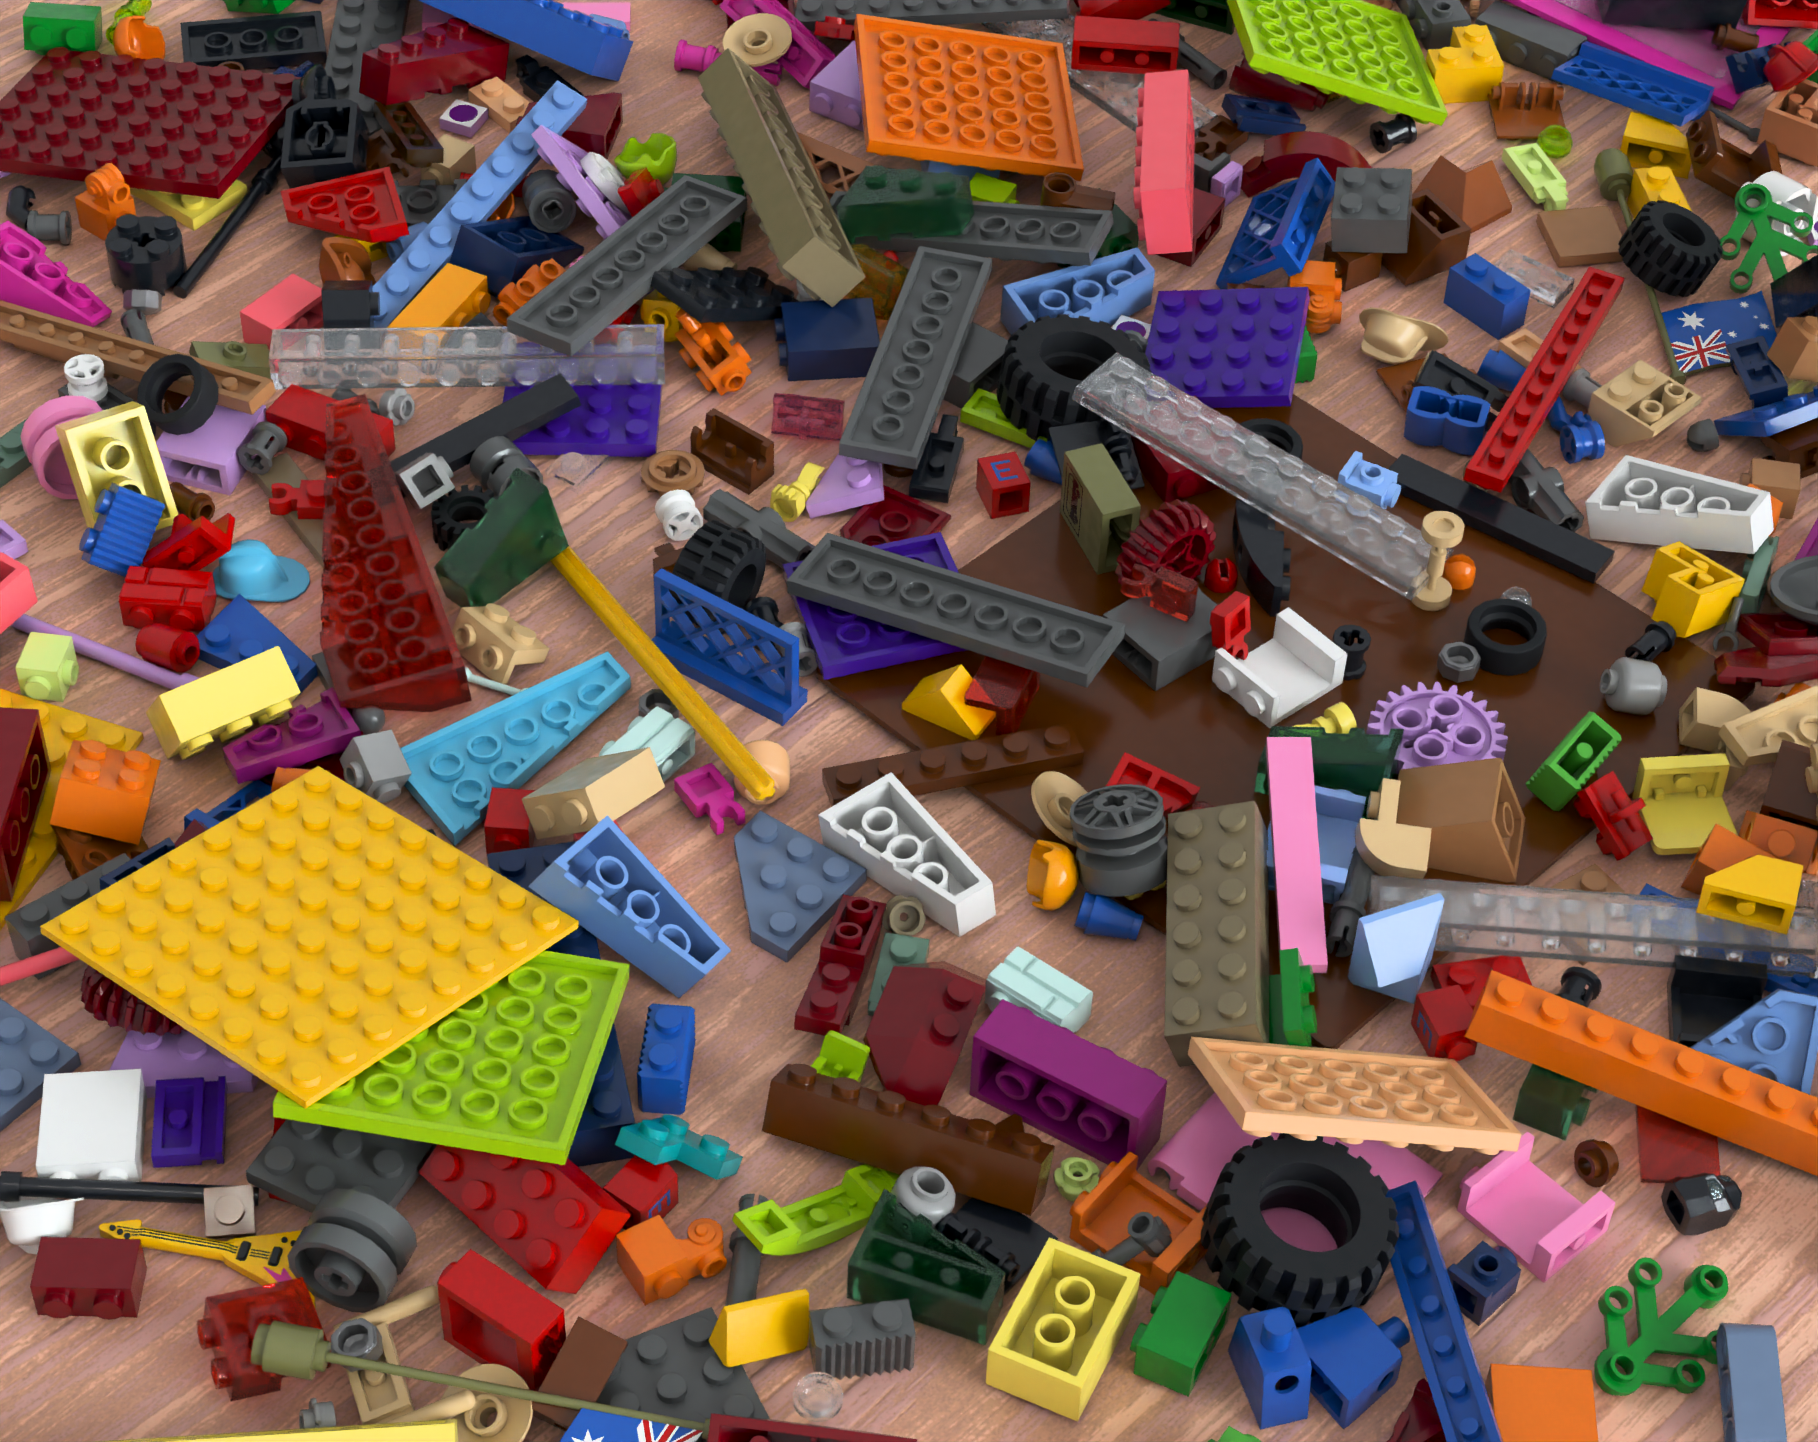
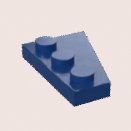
M1818 385L1813 387L1812 392L1790 395L1778 402L1714 420V425L1718 435L1768 437L1818 418Z
M240 594L197 635L200 646L198 659L219 669L226 668L279 646L301 693L318 676L316 663Z

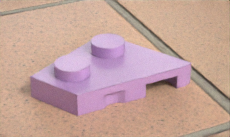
M838 453L806 501V508L810 519L884 501L882 463L841 456Z

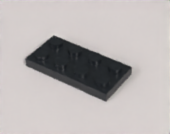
M321 11L180 23L184 62H194L201 66L215 67L223 62L235 61L242 64L244 70L260 68L277 69L283 66H312L317 63H326L327 55Z
M700 267L695 271H686L680 268H673L672 271H655L650 285L701 323L774 320L781 318V303L800 302L794 298L793 291L784 286L776 285L768 279L769 275L765 271L756 267H748L747 270H736L730 267H724L722 270H710Z

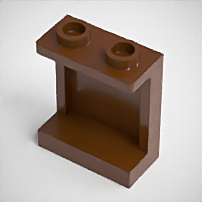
M1709 110L1700 119L1695 120L1686 133L1694 177L1735 199L1737 192L1746 182L1753 183L1758 177L1770 171H1777L1783 174L1776 145L1764 140L1752 154L1745 152L1720 138L1715 113Z

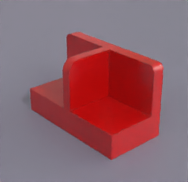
M227 513L211 523L204 516H200L192 521L184 514H178L173 520L171 536L148 550L143 558L142 565L147 568L201 570L231 550L235 517Z

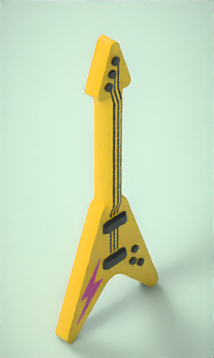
M139 1219L102 1223L99 1225V1232L103 1238L141 1239L142 1247L223 1261L231 1269L308 1311H313L316 1308L315 1297L297 1280L290 1270L287 1255L302 1230L234 1238L226 1242L142 1227V1222Z

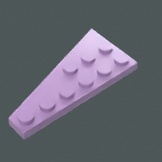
M540 125L531 134L540 146L537 149L538 154L550 166L554 165L559 171L556 175L557 179L567 190L576 193L579 197L576 200V204L587 216L595 218L599 223L595 228L604 239L632 218L630 214L622 211L609 200L586 174L580 160L588 152L543 125Z

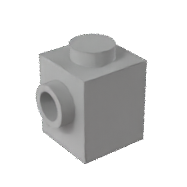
M425 453L393 473L394 478L415 509L424 508L455 488L450 480L454 476L452 470L441 455L436 457L434 453Z
M392 729L353 737L339 759L344 769L345 782L380 803L389 802L398 797L401 789L412 774Z

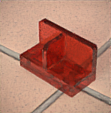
M985 656L964 695V703L969 706L996 712V736L1017 732L1040 687V673Z

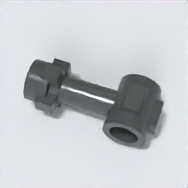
M1140 1212L1133 1216L1128 1223V1233L1131 1236L1105 1254L1099 1248L1091 1254L1121 1266L1143 1251L1151 1257H1158L1172 1242L1171 1231L1159 1216L1153 1217L1148 1212Z

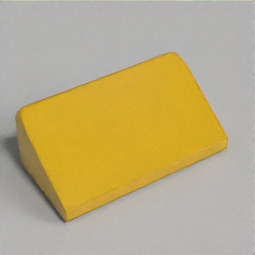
M799 1289L723 1306L708 1342L726 1367H734L806 1349L809 1339V1293L806 1289Z

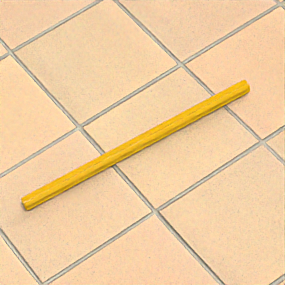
M556 534L551 538H545L542 545L545 547L543 553L751 795L760 801L764 800L767 796L772 797L775 793L773 787L775 781L566 541Z

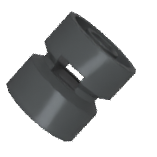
M550 169L536 171L525 180L522 187V199L534 226L547 233H558L565 230L573 222L576 216V203L571 191L567 190L557 179L556 175L558 172Z
M504 436L490 438L483 442L472 455L470 471L485 489L494 491V497L499 495L505 509H521L535 500L540 493L543 485V475L509 438Z

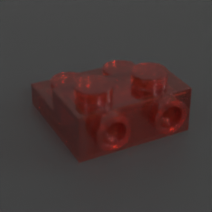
M303 1277L205 1298L203 1319L197 1320L198 1340L203 1350L212 1348L215 1359L211 1360V1375L214 1386L217 1390L226 1388L230 1401L280 1391L282 1378L289 1377L263 1372L262 1366L251 1363L252 1345L260 1323L271 1325L275 1320L323 1329ZM328 1363L326 1368L331 1367L332 1363Z

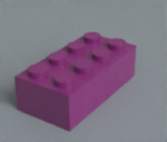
M1004 999L999 1002L974 1034L969 1095L1009 1115L1017 1114L1021 1116L1024 1123L1107 1165L1112 1161L1119 1163L1131 1151L1138 1156L1136 1168L1138 1170L1160 1139L1167 1080L1158 1076L1154 1071L1148 1068H1141L1117 1056L1110 1049L1099 1047L1075 1035L1071 1030L1058 1027L1034 1015L1027 1008L1018 1007Z

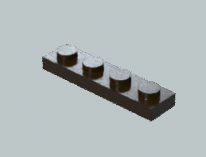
M409 101L391 105L374 102V117L407 164L417 168H427L432 163H443L444 148Z

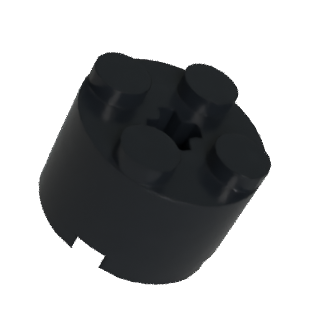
M126 214L117 218L116 226L110 230L106 237L105 246L111 280L115 288L116 285L122 288L123 294L126 290L136 289L158 291L162 296H165L164 290L174 285L176 286L187 271L182 234L177 227L176 220L171 216L137 217L132 214Z

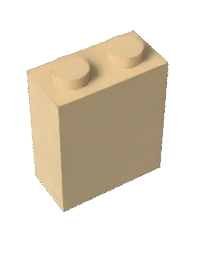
M650 747L587 758L522 798V802L538 840L590 831L607 815L614 821L664 789L665 785Z

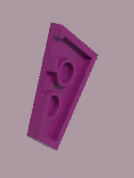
M333 687L320 693L321 701L306 709L301 704L288 711L289 719L277 726L264 724L222 748L225 763L238 784L259 780L265 775L275 773L277 767H300L309 761L330 754L343 753L353 737L361 736L359 727Z

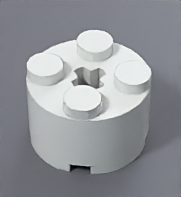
M1777 171L1767 172L1758 177L1753 183L1746 182L1743 184V186L1747 184L1763 185L1770 191L1772 202L1797 213H1808L1813 219L1814 226L1818 216V197L1803 184ZM1749 199L1746 204L1751 208H1756L1760 205V202L1756 199ZM1768 217L1773 230L1802 243L1804 242L1790 232L1789 225ZM1798 220L1794 223L1798 229L1808 227L1807 222L1803 220ZM1751 221L1742 238L1753 243L1757 234ZM1780 251L1781 256L1788 255L1787 253Z

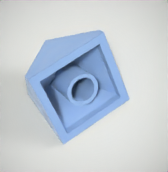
M1441 893L1359 918L1348 973L1350 982L1354 985L1414 1004L1433 956L1445 900Z

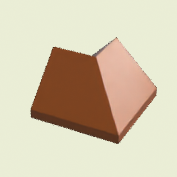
M1440 155L1414 191L1416 193L1429 189L1471 228V233L1512 212V204L1492 160L1462 170Z

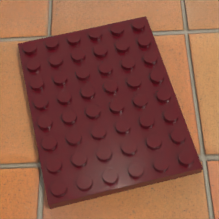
M65 47L52 48L0 100V171L85 182L87 175L100 169L106 163H112L119 169L125 183L130 188L220 199L283 125L286 118V109L294 105L292 99L293 80L301 79L302 77H295L290 73L279 75L262 73L256 69L243 71L229 69L227 66H201L194 62H166L161 58L133 59L131 55L127 54L115 56L100 54L98 51L81 52L68 50Z

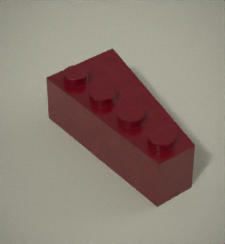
M452 18L443 24L427 27L424 31L413 35H405L402 39L388 44H380L377 48L364 52L362 55L359 93L384 105H391L425 98V92L440 95L452 93V86L466 84V88L470 89L481 84L483 80L492 79L496 76L505 82L510 43L470 26L467 21Z

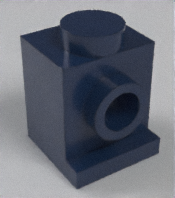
M1481 1241L1457 1265L1453 1263L1447 1269L1461 1313L1478 1326L1516 1292L1521 1273L1517 1260L1510 1250L1503 1246L1492 1248L1484 1241Z

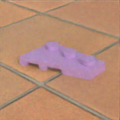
M183 1030L177 1035L166 1032L163 1036L155 1033L143 1035L138 1031H129L109 1069H141L147 1098H155L156 1080L204 1077L205 1082L218 1081V1076H226L227 1094L253 1092L259 1080L257 1076L189 1031Z

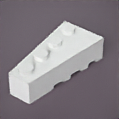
M1629 455L1623 457L1585 502L1590 539L1661 546L1680 541L1693 549L1755 554L1774 530L1770 492Z
M892 772L818 814L824 846L866 868L867 877L896 896L902 895L904 898L913 896L922 903L923 912L926 916L958 937H961L996 915L992 881Z

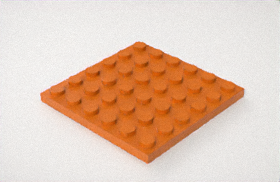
M856 14L854 34L866 152L875 153L880 156L907 157L916 161L944 162L953 166L980 167L989 171L1017 172L1026 176H1047L1050 173L1058 172L1068 174L1076 181H1081L1084 165L1063 43Z

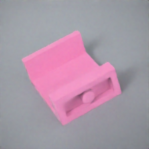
M1526 1132L1520 1138L1517 1152L1499 1150V1153L1493 1155L1492 1160L1482 1168L1476 1166L1464 1176L1459 1186L1462 1191L1457 1211L1499 1246L1510 1250L1519 1263L1545 1283L1608 1230L1615 1202L1602 1191H1599L1585 1204L1578 1201L1529 1161L1535 1137Z

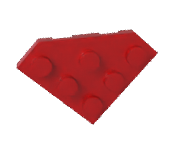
M390 167L280 191L287 220L290 223L370 243L379 241L390 242L401 236L409 235L407 222Z

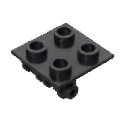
M1112 407L1101 411L1102 417L1099 421H1085L1048 428L1061 479L1063 478L1064 453L1066 451L1102 443L1130 489L1144 488L1145 485L1125 415L1117 413L1116 408Z
M971 1198L955 1214L950 1213L935 1226L936 1235L931 1237L922 1246V1250L998 1303L1034 1266L1048 1238L1050 1237L1058 1240V1238L1020 1212Z

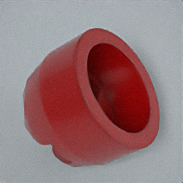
M1224 558L1223 560L1213 559L1208 563L1205 570V586L1216 593L1232 591L1237 585L1238 571L1236 565L1229 558Z

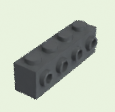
M1392 0L1397 3L1402 14L1407 15L1415 37L1421 41L1426 50L1450 47L1453 27H1464L1471 23V17L1459 0Z

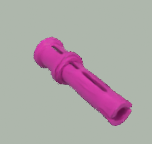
M681 39L676 48L674 69L682 71L684 68L704 72L722 53L715 46L709 45L707 48L689 45L687 40ZM769 63L751 67L770 84L779 86L781 78L778 75H782L783 69L781 63Z

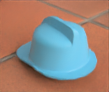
M251 539L231 544V550L219 557V566L213 572L216 595L225 599H234L240 594L246 600L286 602L299 597L310 584L309 572L304 565L291 558L275 556L265 543Z

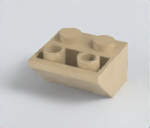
M1640 359L1592 393L1587 414L1591 417L1592 421L1595 420L1600 424L1605 442L1613 447H1618L1654 437L1699 405L1702 397Z

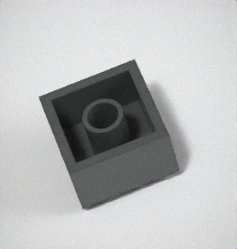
M1337 167L1331 214L1332 252L1407 253L1412 208V169Z

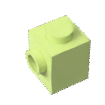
M30 632L15 667L21 695L37 700L64 701L70 685L74 686L76 684L79 674V665L72 636Z

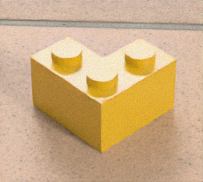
M1471 24L1464 27H1453L1450 47L1427 50L1426 63L1444 104L1488 101L1487 96L1491 94L1492 86H1498L1499 82L1502 81L1504 64L1487 25Z
M1678 541L1656 549L1641 591L1655 599L1656 607L1651 619L1656 622H1667L1675 630L1676 637L1686 638L1726 623L1734 597H1739L1745 579Z

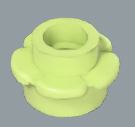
M1069 1157L1063 1160L1061 1167L1054 1171V1182L1058 1186L1060 1194L1067 1200L1074 1202L1083 1191L1090 1193L1098 1185L1100 1170L1091 1160Z

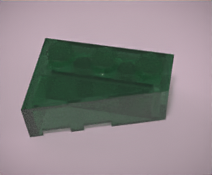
M881 165L866 166L837 205L839 221L850 244L856 243V237L878 235L879 241H888L891 239L890 234L913 232L914 238L960 235L974 215L968 176L954 175L950 172H924L913 168L905 170L885 168Z
M518 467L509 476L513 482L499 499L496 500L492 497L484 506L488 512L475 528L471 530L467 527L434 567L445 596L460 607L486 606V604L495 603L569 546L547 486Z
M1272 726L1268 737H1311L1314 785L1334 790L1344 789L1356 795L1365 796L1366 802L1362 818L1374 820V818H1367L1370 791L1378 792L1383 778L1395 780L1404 729H1390L1389 735L1365 734L1364 728H1351L1349 734L1326 733L1324 727ZM1265 743L1258 763L1254 791L1269 795Z
M884 1188L848 1262L847 1298L863 1304L908 1298L913 1321L986 1345L1003 1307L1005 1272L957 1238L952 1242L933 1229L931 1220L921 1213L917 1217L896 1203L895 1195Z

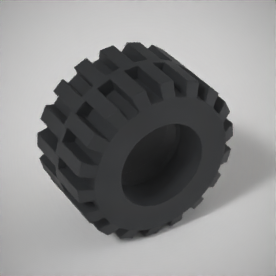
M1661 200L1657 202L1650 201L1644 205L1618 243L1620 246L1618 249L1619 254L1623 257V262L1636 277L1655 290L1676 297L1678 295L1688 297L1690 294L1696 293L1721 259V254L1723 253L1719 238L1703 219L1678 204Z
M718 520L708 521L686 543L676 561L672 574L743 609L749 601L756 598L765 572L766 548L762 541ZM669 589V592L672 594L679 605L682 604L683 602L680 600L678 595L674 591ZM702 606L713 622L717 621L711 611ZM688 610L685 611L691 622L699 626ZM723 628L718 629L722 635L726 634Z

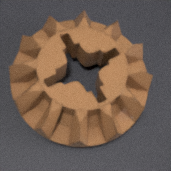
M665 450L655 453L645 460L641 468V482L646 483L648 492L658 491L660 497L669 491L677 489L685 490L690 495H693L695 487L703 486L705 469L701 460L689 452ZM677 470H679V475H675L673 479L666 478L671 477L673 473L676 474Z

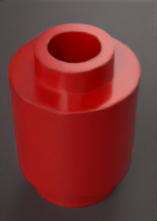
M163 623L144 626L136 638V651L142 656L144 661L178 673L190 670L200 655L199 640L194 633Z

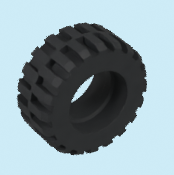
M1058 314L1056 318H1050L1049 315L1039 317L1035 323L1031 320L1011 335L1005 347L996 392L1000 408L1006 418L1010 419L1011 424L1018 430L1025 428L1027 429V436L1037 441L1038 437L1042 436L1047 438V442L1051 440L1048 428L1085 421H1099L1102 417L1101 411L1107 408H1116L1117 413L1122 415L1144 410L1152 372L1148 358L1140 345L1135 340L1130 341L1128 334L1120 329L1116 331L1110 327V324L1101 320L1099 323L1089 320L1090 317L1079 315L1078 318L1069 317V314Z
M1280 1133L1277 1140H1274L1272 1135L1254 1140L1252 1147L1250 1145L1243 1146L1234 1153L1231 1162L1225 1164L1202 1218L1204 1225L1201 1230V1244L1204 1249H1208L1205 1254V1260L1212 1273L1219 1272L1220 1274L1217 1280L1219 1285L1227 1292L1231 1293L1233 1291L1239 1297L1237 1303L1249 1312L1252 1308L1258 1311H1265L1283 1306L1289 1309L1296 1327H1303L1310 1321L1316 1322L1352 1307L1359 1308L1360 1305H1365L1374 1294L1395 1252L1394 1247L1399 1237V1225L1395 1221L1398 1213L1392 1197H1385L1389 1189L1380 1175L1374 1177L1370 1173L1372 1166L1361 1156L1356 1159L1348 1154V1147L1337 1141L1334 1146L1323 1142V1136H1317L1316 1140L1307 1141L1297 1139L1287 1133ZM1285 1207L1305 1212L1320 1221L1328 1229L1338 1249L1326 1252H1311L1291 1246L1274 1234L1266 1224L1261 1211L1269 1208Z

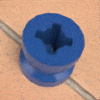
M1597 421L1585 422L1582 427L1571 424L1561 428L1560 447L1566 462L1569 464L1577 463L1583 457H1588L1590 460L1603 457L1605 438L1602 428Z

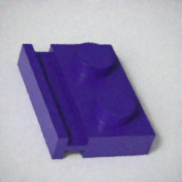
M218 1076V1081L205 1082L204 1077L156 1080L151 1150L153 1168L202 1165L204 1160H216L217 1164H224L228 1091L226 1076Z

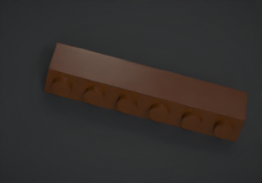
M787 1064L771 1080L762 1132L899 1175L912 1167H931L939 1170L946 1176L956 1193L1030 1216L1045 1197L1055 1149L1054 1145L1041 1142V1139L1036 1135L1024 1132L1015 1134L996 1128L992 1122L985 1119L975 1118L969 1120L953 1115L947 1108L939 1105L924 1106L908 1101L897 1092H879L862 1087L857 1080L851 1078H833L817 1073L815 1068L806 1064Z

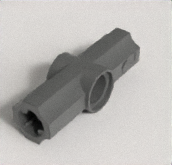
M1527 448L1508 480L1511 484L1512 496L1516 505L1524 510L1531 509L1536 515L1575 532L1582 527L1584 516L1564 493V483L1560 473L1554 467L1544 468Z
M721 489L715 491L710 495L707 505L703 508L705 520L710 522L718 520L761 540L766 548V558L783 568V564L804 560L815 548L814 545L788 530L782 517L774 509L763 507L758 511L727 491L724 492Z

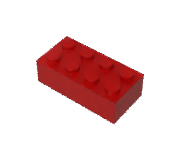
M437 1144L419 1170V1173L547 1290L577 1294L616 1238V1234L620 1232L632 1215L569 1158H567L565 1165Z

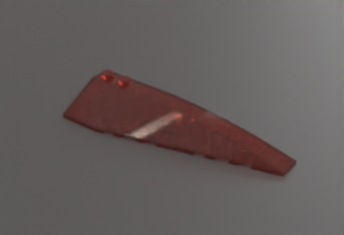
M363 394L326 404L325 440L327 452L325 455L326 483H324L325 509H323L322 559L324 565L321 580L323 603L321 604L322 632H320V645L340 707L433 712L472 701L463 660L366 395Z

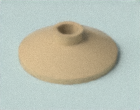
M768 13L752 14L737 20L727 29L722 41L723 49L725 51L729 48L750 67L762 66L776 61L787 52L792 42V32L789 24L777 15Z
M1055 771L1043 772L1032 783L1031 796L1034 807L1048 829L1063 841L1077 846L1073 841V827L1069 816L1070 808L1079 797L1088 792L1067 775Z
M481 1364L459 1375V1377L529 1390L526 1382L519 1374L499 1364ZM450 1385L444 1392L441 1399L462 1390H470L475 1396L476 1402L472 1409L449 1418L457 1419L458 1442H522L526 1437L533 1416L532 1401ZM498 1412L494 1423L487 1427L489 1415Z

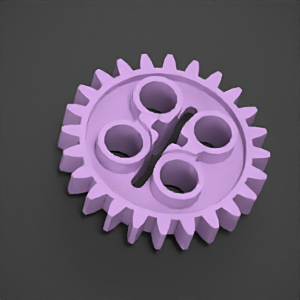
M1418 682L1417 690L1414 692L1406 685H1402L1400 696L1389 691L1387 692L1386 702L1382 700L1377 701L1375 711L1370 712L1365 740L1369 741L1368 753L1375 754L1374 765H1386L1384 775L1390 777L1396 774L1399 775L1401 769L1500 757L1504 761L1508 736L1504 735L1505 723L1497 722L1499 714L1497 711L1486 712L1488 701L1482 700L1474 703L1472 701V691L1461 696L1457 694V685H1453L1447 692L1442 691L1439 682H1435L1433 690H1427L1422 682Z

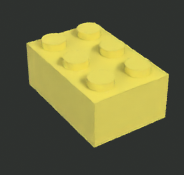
M131 401L55 426L87 528H94L99 513L95 512L96 501L103 489L109 490L112 482L165 504V509L162 511V516L159 519L156 530L173 525L174 517L178 515L144 405Z
M277 646L159 695L146 711V714L167 759L180 754L182 760H186L206 750L205 746L214 742L216 738H220L222 743H226L245 734V729L251 727L254 722L258 721L260 726L282 719L284 713L293 708L291 702L301 692L280 647Z
M1049 1237L988 1349L986 1384L1078 1422L1136 1309L1140 1273Z

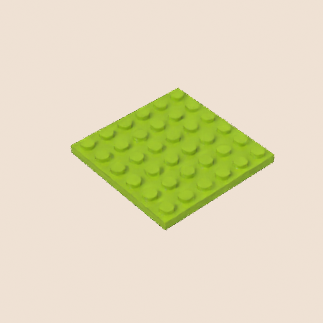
M1227 0L1246 60L1253 70L1262 74L1271 72L1281 75L1285 80L1294 84H1301V82L1310 84L1325 94H1333L1335 92L1345 95L1357 104H1365L1367 102L1379 106L1380 109L1389 114H1397L1399 112L1410 116L1421 124H1429L1431 122L1440 126L1443 125L1448 113L1407 15L1362 0Z
M545 950L308 1108H303L278 1091L273 1101V1117L565 1165L629 980L630 964Z

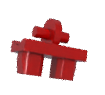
M1614 771L1606 773L1577 792L1579 797L1574 800V806L1581 817L1593 819L1600 831L1596 834V843L1603 855L1613 854L1618 861L1653 839L1637 812L1646 806L1644 800L1640 797L1631 801Z

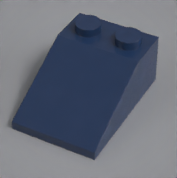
M529 216L461 225L450 264L487 276L489 293L497 298L506 285L510 282L516 284L533 265L537 264L540 267L542 262L553 258L564 268L582 255L585 247L560 233L541 231L533 225Z

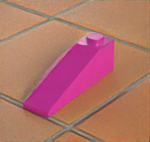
M10 221L0 224V300L91 327L110 318L112 310L85 284L73 282L66 275L68 268L61 261L53 263L45 255L47 248L38 239Z

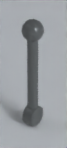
M1710 102L1708 110L1715 113L1717 118L1746 133L1750 141L1757 142L1760 132L1759 128H1750L1714 108Z

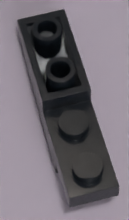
M1253 474L1249 501L1236 500L1232 543L1240 574L1248 590L1270 617H1276L1280 610L1281 601L1289 600L1291 577L1283 576V572L1289 573L1291 548H1284V531H1276L1275 519H1268V516H1274L1276 492H1269V475Z

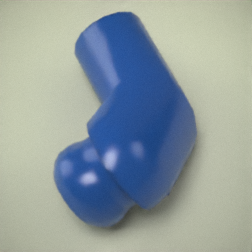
M1559 396L1547 415L1551 427L1559 432L1563 426L1574 424L1577 427H1582L1585 422L1592 421L1587 413L1583 416L1582 411L1576 412L1573 417L1567 414L1563 401Z

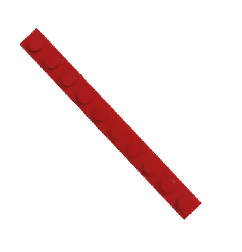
M1589 266L1466 466L1463 480L1476 484L1483 489L1502 492L1619 296L1623 287L1624 277Z

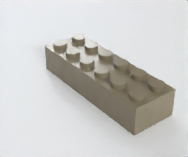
M1255 801L1168 814L1164 1037L1179 1067L1195 1065L1188 1055L1191 1037L1269 1043V894L1266 851L1268 850V831Z

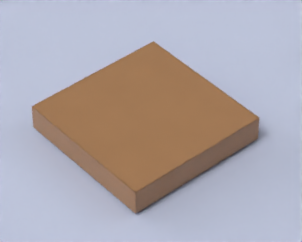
M1608 206L1538 212L1536 223L1558 267L1623 261V257L1619 254L1618 250L1620 247L1618 243L1623 235Z

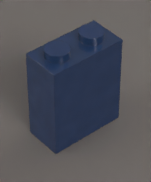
M872 298L842 299L834 307H831L824 300L781 303V318L774 319L775 341H782V343H778L779 366H786L788 382L867 376L880 343Z

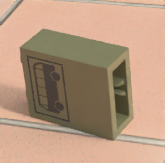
M1102 443L1066 451L1064 453L1060 513L1096 574L1115 571L1119 565L1116 559L1123 552L1121 545L1130 538V531H1134L1139 526L1141 505Z

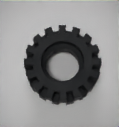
M462 485L460 492H457L454 488L448 492V496L444 494L438 498V502L434 501L432 504L433 539L435 544L438 543L439 549L442 551L448 549L449 555L455 557L458 552H461L462 558H469V553L475 552L477 558L483 556L484 549L491 553L495 551V545L500 546L503 543V537L506 536L504 504H502V499L499 495L494 497V491L487 489L483 493L482 486L475 485L474 491L468 489V485ZM463 520H478L473 523H459Z

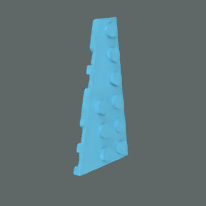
M607 651L400 748L412 773L404 786L451 843L456 846L486 819L492 787L519 789L631 688L630 675Z

